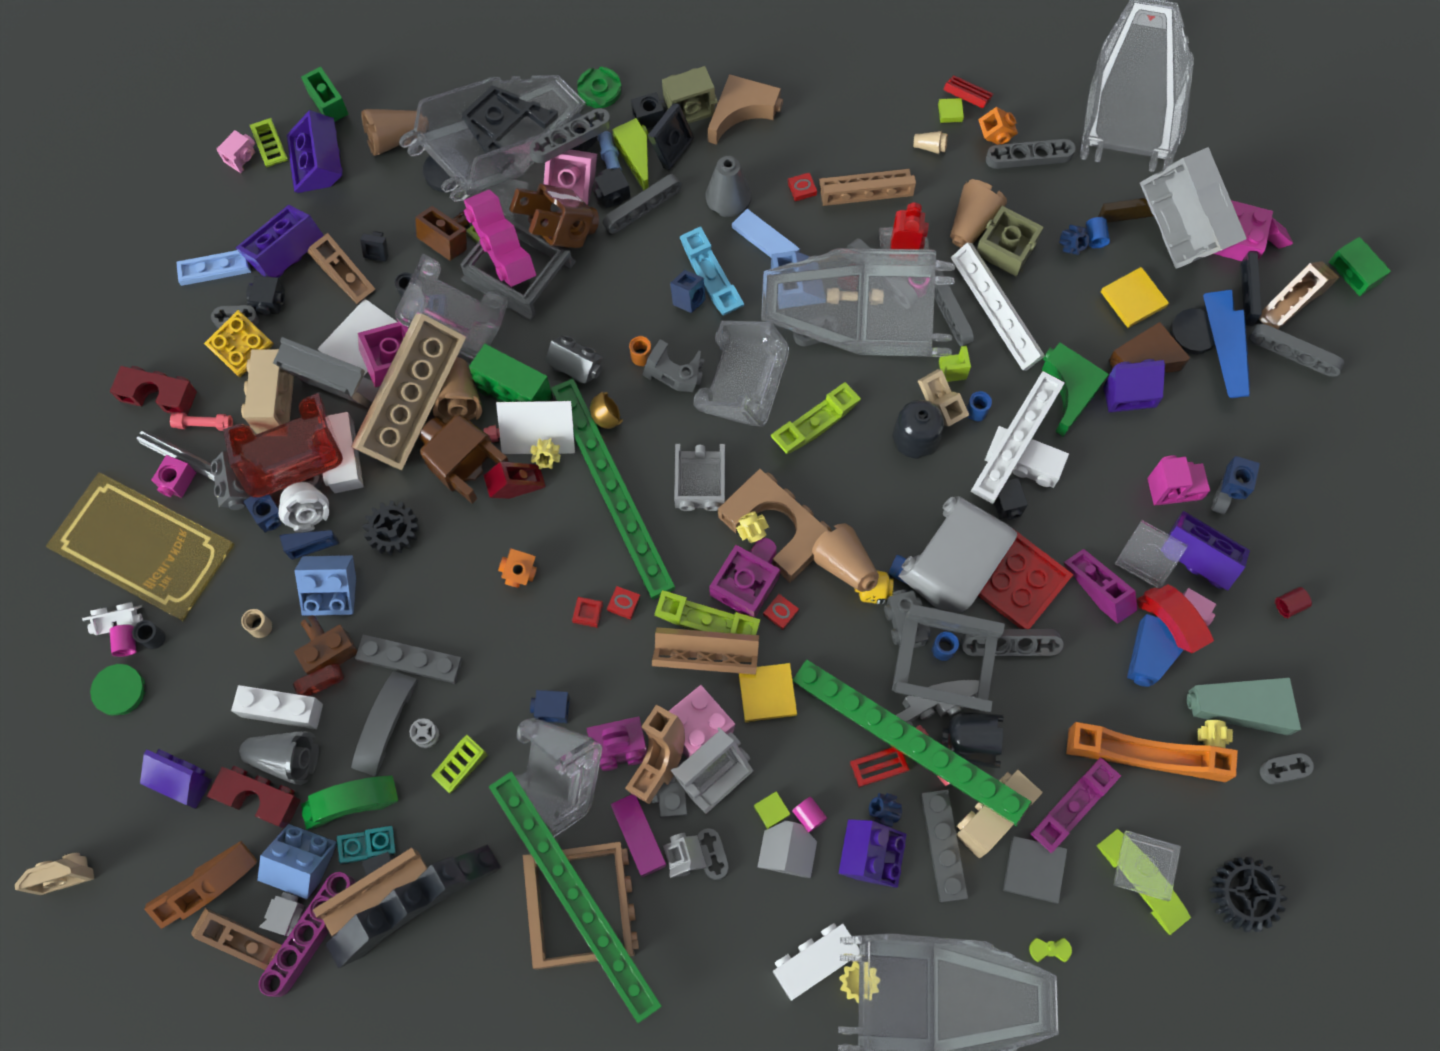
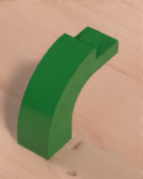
M378 776L354 780L313 793L308 796V801L301 804L302 817L306 830H312L345 815L362 811L382 810L398 802L393 776Z

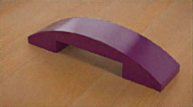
M1100 757L1032 831L1031 835L1052 853L1096 802L1116 783L1121 775Z

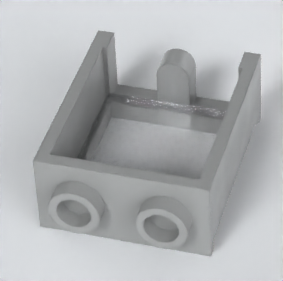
M675 444V508H680L683 511H692L695 508L717 511L725 502V444H720V452L705 451L704 445H696L695 451H681L680 444Z
M720 727L717 728L719 732L711 737L679 767L671 769V772L691 800L705 814L753 772L748 763L750 760L749 755L741 747L738 748L741 744L733 733L729 732L726 734Z

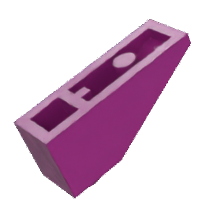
M1082 549L1064 562L1065 567L1074 574V578L1100 610L1117 624L1137 611L1135 590L1085 549Z

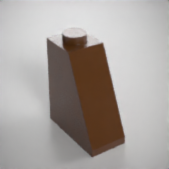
M1159 322L1115 349L1108 361L1113 370L1114 366L1121 362L1140 363L1147 359H1154L1155 361L1164 360V373L1182 370L1190 357Z

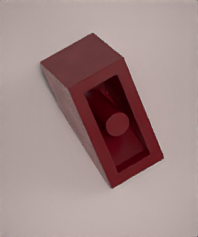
M499 462L484 475L490 498L510 499L543 489L546 486L541 469H539L537 464Z

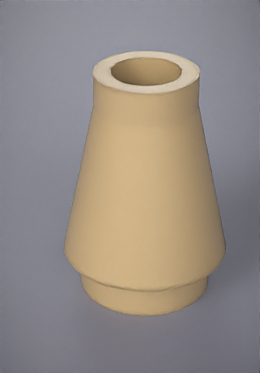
M937 131L915 134L914 148L924 149L937 154L946 152L947 133Z

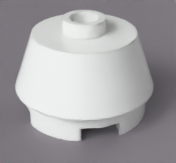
M306 482L294 483L288 486L281 494L279 518L285 525L292 527L295 532L312 531L315 529L314 525L322 519L327 520L329 516V501L312 484Z

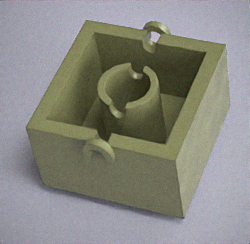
M705 66L693 68L687 72L662 79L663 100L667 110L673 103L680 104L688 124L713 116L715 104L718 101L715 95V87Z
M1001 206L994 219L989 220L986 226L987 230L979 241L977 252L983 260L1017 277L1038 243L1044 227Z

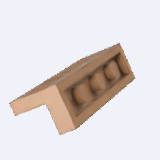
M910 169L819 179L823 206L913 196L916 185L915 176H911Z
M657 627L652 666L756 675L759 635ZM660 655H666V656H672V657H670V658H663V657H660ZM690 657L697 658L696 660H688ZM713 660H723V661H722V662H714ZM739 662H752V664H740Z
M410 848L313 909V912L317 918L323 919L331 936H334L355 914L378 905L393 889L415 881L428 867L420 853Z

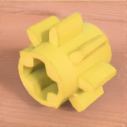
M539 438L537 446L532 445L530 453L533 454L531 463L536 462L539 469L547 467L553 469V461H560L561 455L558 454L560 446L555 445L551 438L543 441Z
M750 512L739 519L741 525L736 527L742 540L747 538L749 543L764 538L766 536L764 529L769 528L763 514L757 516L756 512Z
M1207 720L1205 721V726L1198 728V741L1203 742L1206 746L1226 748V744L1228 745L1229 742H1233V729H1227L1226 722Z

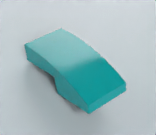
M392 826L368 829L364 832L336 837L339 865L364 861L385 852L396 853Z

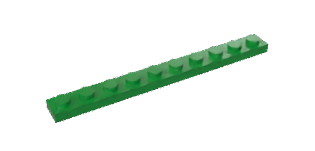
M574 379L552 387L551 390L556 401H571L574 439L651 599L660 597L662 590L667 592L675 590L667 569Z
M809 660L804 662L792 681L796 685L1015 826L1019 825L1030 808L1032 802Z
M512 771L488 787L639 1024L662 1007L517 778Z

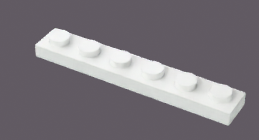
M967 242L951 259L1021 369L1027 371L1044 358L1045 355L974 245Z
M1042 371L971 490L972 493L992 504L995 502L1061 391L1064 382Z

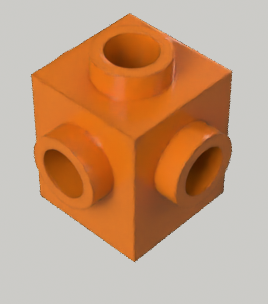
M995 107L978 119L984 138L989 142L997 145L1005 144L1018 134L1015 126L1017 122L1013 114L1007 113L998 107Z
M510 548L508 557H502L498 571L502 572L501 578L506 579L505 584L519 588L520 584L526 585L527 581L532 582L537 567L533 566L536 556ZM515 565H521L522 567L521 572L518 574L513 572Z

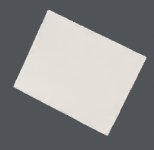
M364 299L318 350L364 369L365 375L368 370L359 351L358 333L396 323L397 321Z
M571 401L496 402L501 451L503 454H531V446H537L539 438L542 441L551 438L555 445L560 446L558 454L575 453Z

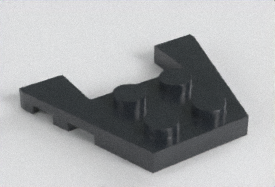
M493 85L462 112L463 121L498 172L513 160V154L498 142L518 123L528 116L543 129H546L558 118L557 110L553 108L548 110L540 107V103L535 101L527 102L520 99L519 95Z

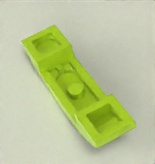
M844 382L827 394L824 401L793 423L791 421L772 433L771 437L786 454L791 453L808 444L836 424L860 402L861 398Z
M663 590L661 592L655 616L668 622L696 631L756 635L760 619L737 612L734 615L687 601V597Z
M1116 829L1096 845L1112 866L1119 868L1153 910L1151 912L1152 915L1169 935L1191 918L1185 906L1161 873L1120 830Z

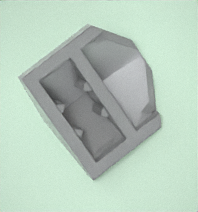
M784 821L764 831L757 868L811 878L817 841L807 832L802 824Z

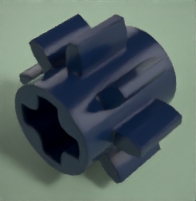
M1070 225L1069 229L1062 231L1059 243L1064 246L1063 252L1079 255L1080 251L1087 248L1090 236L1085 233V227Z
M878 793V797L873 798L870 802L869 816L875 817L874 822L893 827V824L898 822L902 816V804L896 802L897 796Z

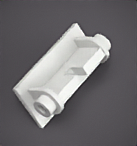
M129 602L116 605L117 610L108 612L107 607L90 611V616L84 617L82 620L90 619L91 624H88V632L97 636L109 633V629L114 626L113 622L117 621V625L132 626L143 621L142 615L137 614L136 609L143 606L133 607V603Z

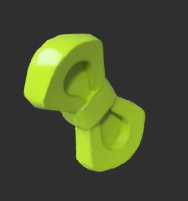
M1035 938L1029 946V951L1036 962H1040L1046 956H1056L1061 961L1067 962L1072 954V947L1065 938H1061L1056 942H1045Z

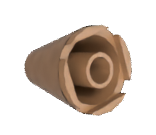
M365 109L361 113L364 132L367 133L369 138L367 143L373 155H380L425 134V129L428 128L426 116L421 115L420 111Z
M974 179L969 180L968 183L966 181L950 234L953 240L952 243L957 247L962 248L967 242L973 244L984 232L989 220L994 219L1001 206H1006L1007 198L1000 191L997 194L991 191L992 186L990 184Z
M456 357L433 405L434 416L436 418L438 416L445 423L450 421L455 415H461L470 421L475 417L477 420L482 414V403L472 379L468 363L459 357Z
M846 523L835 525L836 529L830 533L826 530L817 539L812 548L814 562L860 592L870 591L875 588L878 583L879 574L855 530Z

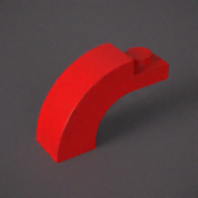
M1167 584L1162 588H1151L1145 591L1143 596L1136 599L1140 609L1156 615L1165 623L1172 633L1177 647L1194 653L1214 641L1208 626L1197 609L1173 586Z

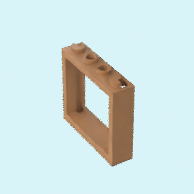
M621 842L562 850L569 861L615 855L624 947L630 956H635L634 949H639L637 931L632 932L631 921L636 920L634 903L629 904L628 893L632 892L631 876H626L625 865H629L628 849H623ZM531 854L523 855L533 969L538 970L598 961L593 952L546 959L538 864Z

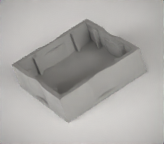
M1209 147L1180 159L1165 170L1140 182L1176 269L1247 239Z

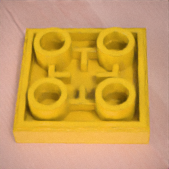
M1142 267L1103 287L1101 290L1103 296L1127 328L1161 311L1169 304Z
M239 310L204 343L239 377L247 371V360L251 357V350H269L274 345Z
M790 663L757 667L756 675L739 673L745 722L797 716Z

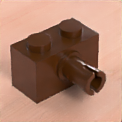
M431 206L415 217L417 238L449 261L467 250L466 229L464 227L471 223L466 219L464 211L451 219L434 206Z
M312 615L307 617L310 623L306 619L301 622V626L305 629L311 641L295 650L294 653L304 671L312 679L316 680L354 657L358 649L348 632L340 624L325 633L317 617Z

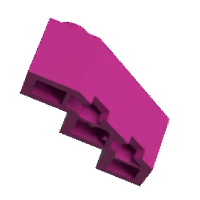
M486 190L465 199L466 209H464L466 219L474 226L480 237L483 250L488 252L496 267L499 279L501 281L504 280L512 287L536 276L531 256L520 246L514 225L505 219L498 196L491 190Z

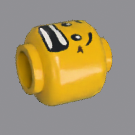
M877 571L879 574L878 583L872 590L860 592L855 589V592H859L862 602L883 604L889 596H892L893 579H889L887 572Z

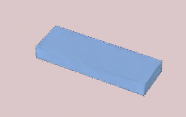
M748 209L732 223V228L769 257L775 253L800 251V248Z
M237 250L176 262L178 282L181 286L251 273L250 263Z

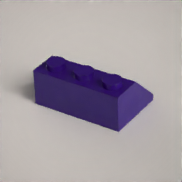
M309 110L286 135L294 192L301 193L331 187L342 176L343 170L340 163V150L337 144V130L335 129L334 118Z
M288 205L239 244L236 249L261 275L279 278L285 269L291 264L300 261L302 255L308 251L309 247L324 235L309 214Z
M1182 511L1160 549L1168 559L1172 561L1178 560L1186 565V568L1193 574H1201L1213 586L1224 588L1227 591L1246 567L1250 552L1249 549L1185 511Z

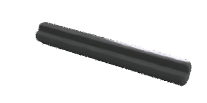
M141 430L139 435H137V441L164 456L168 455L188 463L194 471L215 481L214 475L211 473V463L146 430Z

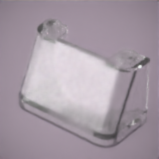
M422 254L396 308V319L401 324L409 327L415 314H424L464 335L466 339L459 353L474 359L484 344L490 346L500 329L510 298L498 292L490 291L479 301L438 280L441 272L439 263L433 258Z
M721 321L715 335V340L723 352L711 388H700L694 396L693 405L703 413L750 426L763 427L768 420L788 358V344L772 322Z
M537 718L526 719L518 726L517 739L523 744L531 741L527 772L517 775L516 778L555 837L583 818L590 810L593 803L602 745L587 735Z

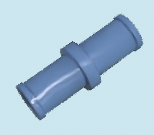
M605 131L599 134L597 138L601 147V159L605 161L607 169L612 168L615 170L620 167L618 160L619 152L614 147L611 133Z

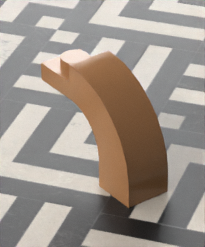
M658 705L654 707L641 727L649 738L646 756L625 788L628 792L648 804L651 803L662 784L668 785L674 775L671 769L678 767L685 743V730L679 717Z

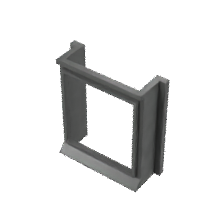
M504 214L505 219L514 225L518 239L552 259L525 294L522 295L473 266L484 253L479 240L460 264L464 274L461 280L531 321L536 315L533 306L534 302L561 267L565 265L571 269L576 260L571 257L570 251H565L558 246L549 245L544 238L531 234L527 228L509 219Z
M281 338L280 342L282 344L274 359V365L304 383L306 382L363 405L368 409L370 408L380 386L375 387L372 380L363 377L364 369L286 338Z
M911 604L904 618L892 691L991 712L993 701H989L988 697L997 640L1003 634L1005 624ZM918 624L986 638L977 698L908 683Z

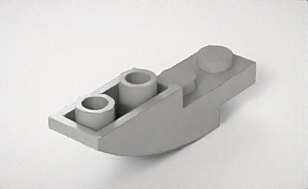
M958 680L944 682L927 688L977 698L979 681ZM907 696L902 703L906 710L896 716L913 726L912 722L919 717L923 721L935 713L934 709L937 710L941 717L947 713L951 717L960 712L963 707Z

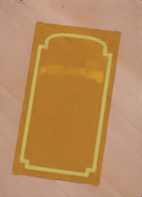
M99 472L46 547L183 621L232 549L234 543Z

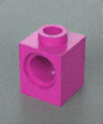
M166 455L151 481L158 486L157 491L168 497L176 495L182 498L196 472L188 463ZM177 475L173 481H170L173 476Z

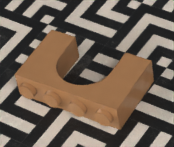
M759 469L718 508V518L737 533L736 527L741 525L739 519L750 512L758 514L765 510H777L786 514L793 521L796 534L773 558L772 565L779 568L780 574L791 583L813 561L812 548L817 539L826 530L829 533L832 530L825 522H819L813 517V512L806 505L801 506L795 500V496L791 491L786 488L783 490L777 484V480L772 474L768 472L765 474Z

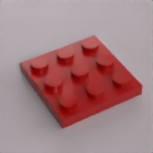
M1017 532L1015 541L978 596L1020 629H1030L1074 574Z

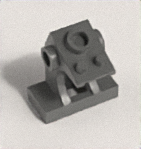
M660 339L649 355L642 375L649 380L654 377L676 391L693 392L695 386L700 385L702 371L698 370L702 369L704 359L700 358L701 351L697 352L689 364L677 365L668 357V343Z

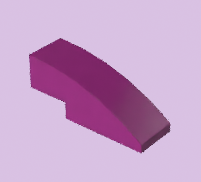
M631 794L612 803L611 807L641 877L643 878L666 867L667 865L637 797Z

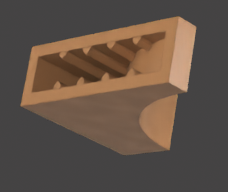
M729 74L708 127V142L717 144L725 131L744 120L755 118L774 120L776 112H780L783 105V99L780 98L781 88Z
M1323 261L1310 263L1262 310L1259 320L1263 324L1279 330L1303 307L1322 295L1340 277Z

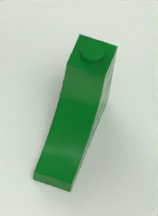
M1059 342L1055 349L1050 347L1046 352L1045 357L1042 359L1045 361L1042 371L1064 382L1060 391L1063 401V415L1055 431L1064 437L1104 384L1109 374Z

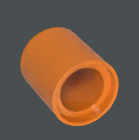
M637 336L629 344L631 360L637 366H645L652 352L651 343L646 337ZM639 349L646 350L644 353H636Z

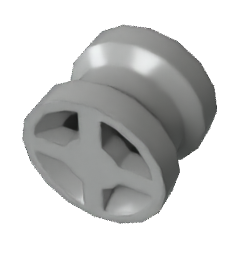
M425 718L416 720L411 725L409 731L412 741L421 748H431L438 742L440 736L437 726Z

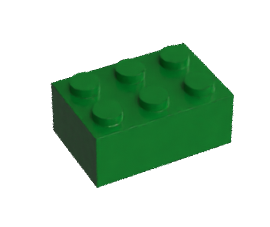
M487 344L483 345L469 365L476 389L485 396L492 395L497 398L498 402H549L553 398L546 375Z

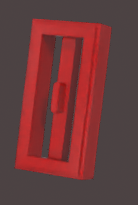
M955 75L946 82L943 89L980 108H984L993 96V93Z
M894 747L850 761L859 788L909 771L904 754ZM895 753L898 755L897 758L859 770V765ZM899 763L902 765V767L862 779V775Z

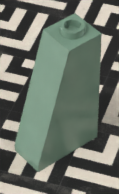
M1290 678L1196 685L1187 694V705L1189 709H1192L1193 717L1220 720L1228 724L1282 735H1292L1301 730Z

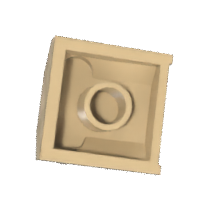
M80 853L67 854L62 857L63 859L40 862L35 867L27 869L15 883V890L43 895L93 880V869L88 867L87 857L80 856Z

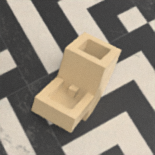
M937 369L918 380L926 401L937 405L943 413L944 426L949 427L969 415L960 393L951 392L942 370Z

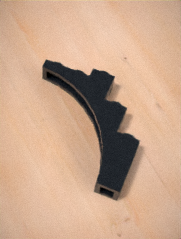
M488 844L456 858L451 856L431 864L415 881L393 889L378 905L355 914L326 943L337 967L341 968L361 959L387 936L422 912L459 890L498 871L501 867Z

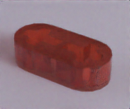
M333 664L296 680L293 683V687L297 695L310 696L339 683L344 679V675L340 665Z

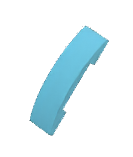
M701 226L681 235L680 240L696 274L704 278L705 290L720 313L724 316L743 307L744 303L734 285H731L711 250V244Z

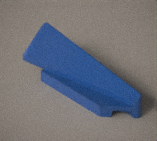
M1232 290L1205 293L1203 297L1228 396L1230 398L1250 396V379L1244 310L1235 311Z

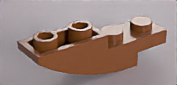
M240 841L196 868L192 876L148 902L144 910L161 929L178 918L184 920L233 885L258 860L245 844Z

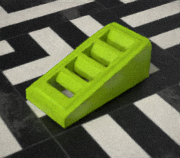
M272 118L250 125L266 168L288 161ZM272 131V134L259 137L260 134ZM273 138L275 139V141L262 145V142ZM276 145L278 146V148L267 152L264 150ZM280 152L281 156L268 160L267 156Z
M466 735L431 776L451 794L488 755ZM467 748L475 753L473 758L465 752ZM460 755L468 762L466 766L457 760ZM452 763L461 770L458 775L449 767ZM444 771L454 779L451 783L441 775Z

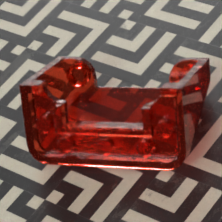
M319 393L306 397L300 402L299 411L302 417L255 435L251 427L246 424H237L223 429L229 464L248 495L252 497L268 495L294 483L334 469L342 463V452Z

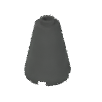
M725 156L718 160L706 189V202L712 211L718 212L723 217H734L743 213L751 202V190L739 161L732 156Z
M299 731L249 737L241 744L239 754L245 764L289 783L302 785L308 782V780H305L307 775L313 774L316 769L319 746L313 742L312 737L316 738L313 733Z

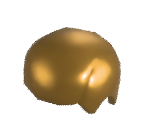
M601 392L592 399L590 412L596 424L603 428L611 429L623 422V419H620L617 404L608 396L607 392Z

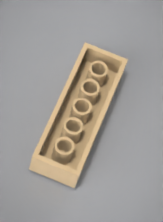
M415 314L351 447L396 469L402 470L466 337L424 314Z

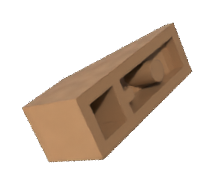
M328 233L309 247L308 253L356 304L375 290L372 284Z
M207 908L204 909L191 932L195 939L266 970L282 946Z

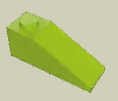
M635 118L612 129L615 146L644 191L649 188L647 143L649 133L644 125L641 126Z

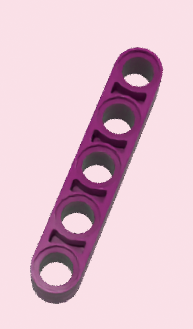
M335 872L327 878L260 977L259 989L264 995L282 997L290 991L329 933L323 919L317 918L313 909L339 894L336 890V885L341 879L346 880V888L356 883L352 876L342 872ZM312 927L314 935L310 941L306 942L304 940V932L307 928ZM295 951L297 961L293 966H289L287 957L291 952ZM278 976L280 986L276 991H273L270 984L272 979Z

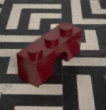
M120 366L110 389V392L119 402L141 407L149 394L159 392L155 402L164 412L171 414L181 412L187 416L197 393L190 380L184 377L176 376V378H172L159 371L150 373L137 366H131V368Z
M234 765L231 770L221 767L207 797L240 810L247 797L257 794L260 799V805L255 817L283 829L290 824L301 801L293 796L294 790L280 785L279 789L270 786L272 781L258 775L255 780L246 776L248 771Z

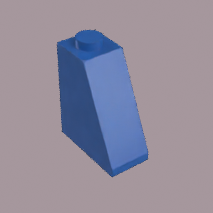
M1146 614L1139 622L1127 678L1134 680V683L1140 686L1148 687L1154 685L1184 650L1177 647L1172 633L1159 617Z

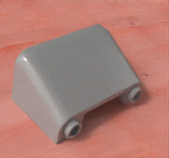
M957 496L950 497L944 503L943 516L946 519L921 555L908 557L902 564L903 570L899 574V577L936 609L952 613L963 612L972 605L1017 537V532L1009 525L964 498Z

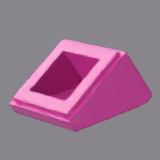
M1272 217L1267 240L1278 249L1292 245L1293 241L1286 228Z

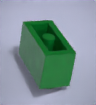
M321 66L301 76L308 94L323 115L334 118V122L349 115L341 95Z
M1360 237L1340 248L1329 261L1333 268L1359 296L1381 284L1391 272L1385 262L1380 260L1371 250L1370 246Z

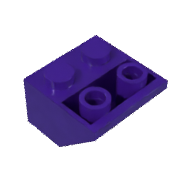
M1147 359L1140 363L1121 362L1115 365L1103 385L1108 412L1156 408L1163 398L1164 360L1155 361L1154 359Z
M146 749L144 753L140 784L194 809L199 805L212 780L204 776L205 770L163 750L158 749L154 753Z
M848 819L839 874L856 880L898 888L907 834L874 821Z

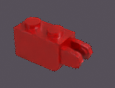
M916 202L910 203L907 206V210L896 212L889 255L917 258L919 249H924L929 223L924 222L925 213L922 212L921 204Z

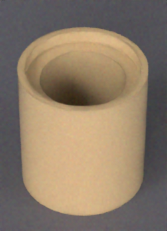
M250 609L242 616L241 624L243 628L254 637L263 638L271 632L272 622L260 610ZM261 619V624L256 628H252L253 623Z

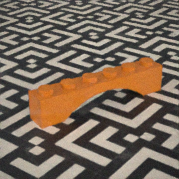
M1075 722L1068 731L1066 754L1097 760L1101 757L1108 762L1227 782L1236 777L1238 750L1216 746L1152 741L1121 734L1102 726Z

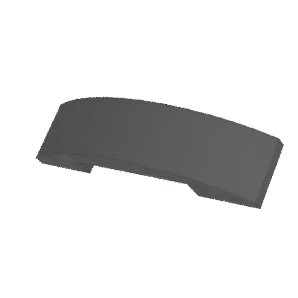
M396 671L391 673L381 689L364 725L352 761V769L377 777L387 754L385 752L386 746L404 704H408L418 682L417 679Z

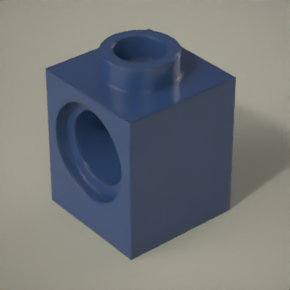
M684 270L670 283L672 302L676 307L692 313L706 300L704 278Z
M1235 456L1226 467L1221 492L1235 499H1246L1254 491L1260 463ZM1236 477L1241 478L1244 483L1239 482Z
M266 488L243 501L257 525L265 533L275 530L281 525L282 521L278 514L279 506ZM271 509L267 515L262 516L265 510Z
M536 690V698L532 697L530 703V713H534L533 716L536 721L568 723L570 708L568 692Z

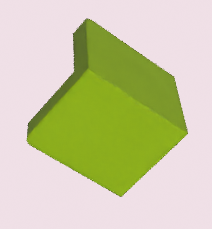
M961 346L960 352L957 355L941 356L939 358L940 370L943 371L947 382L967 379L971 369L967 346Z

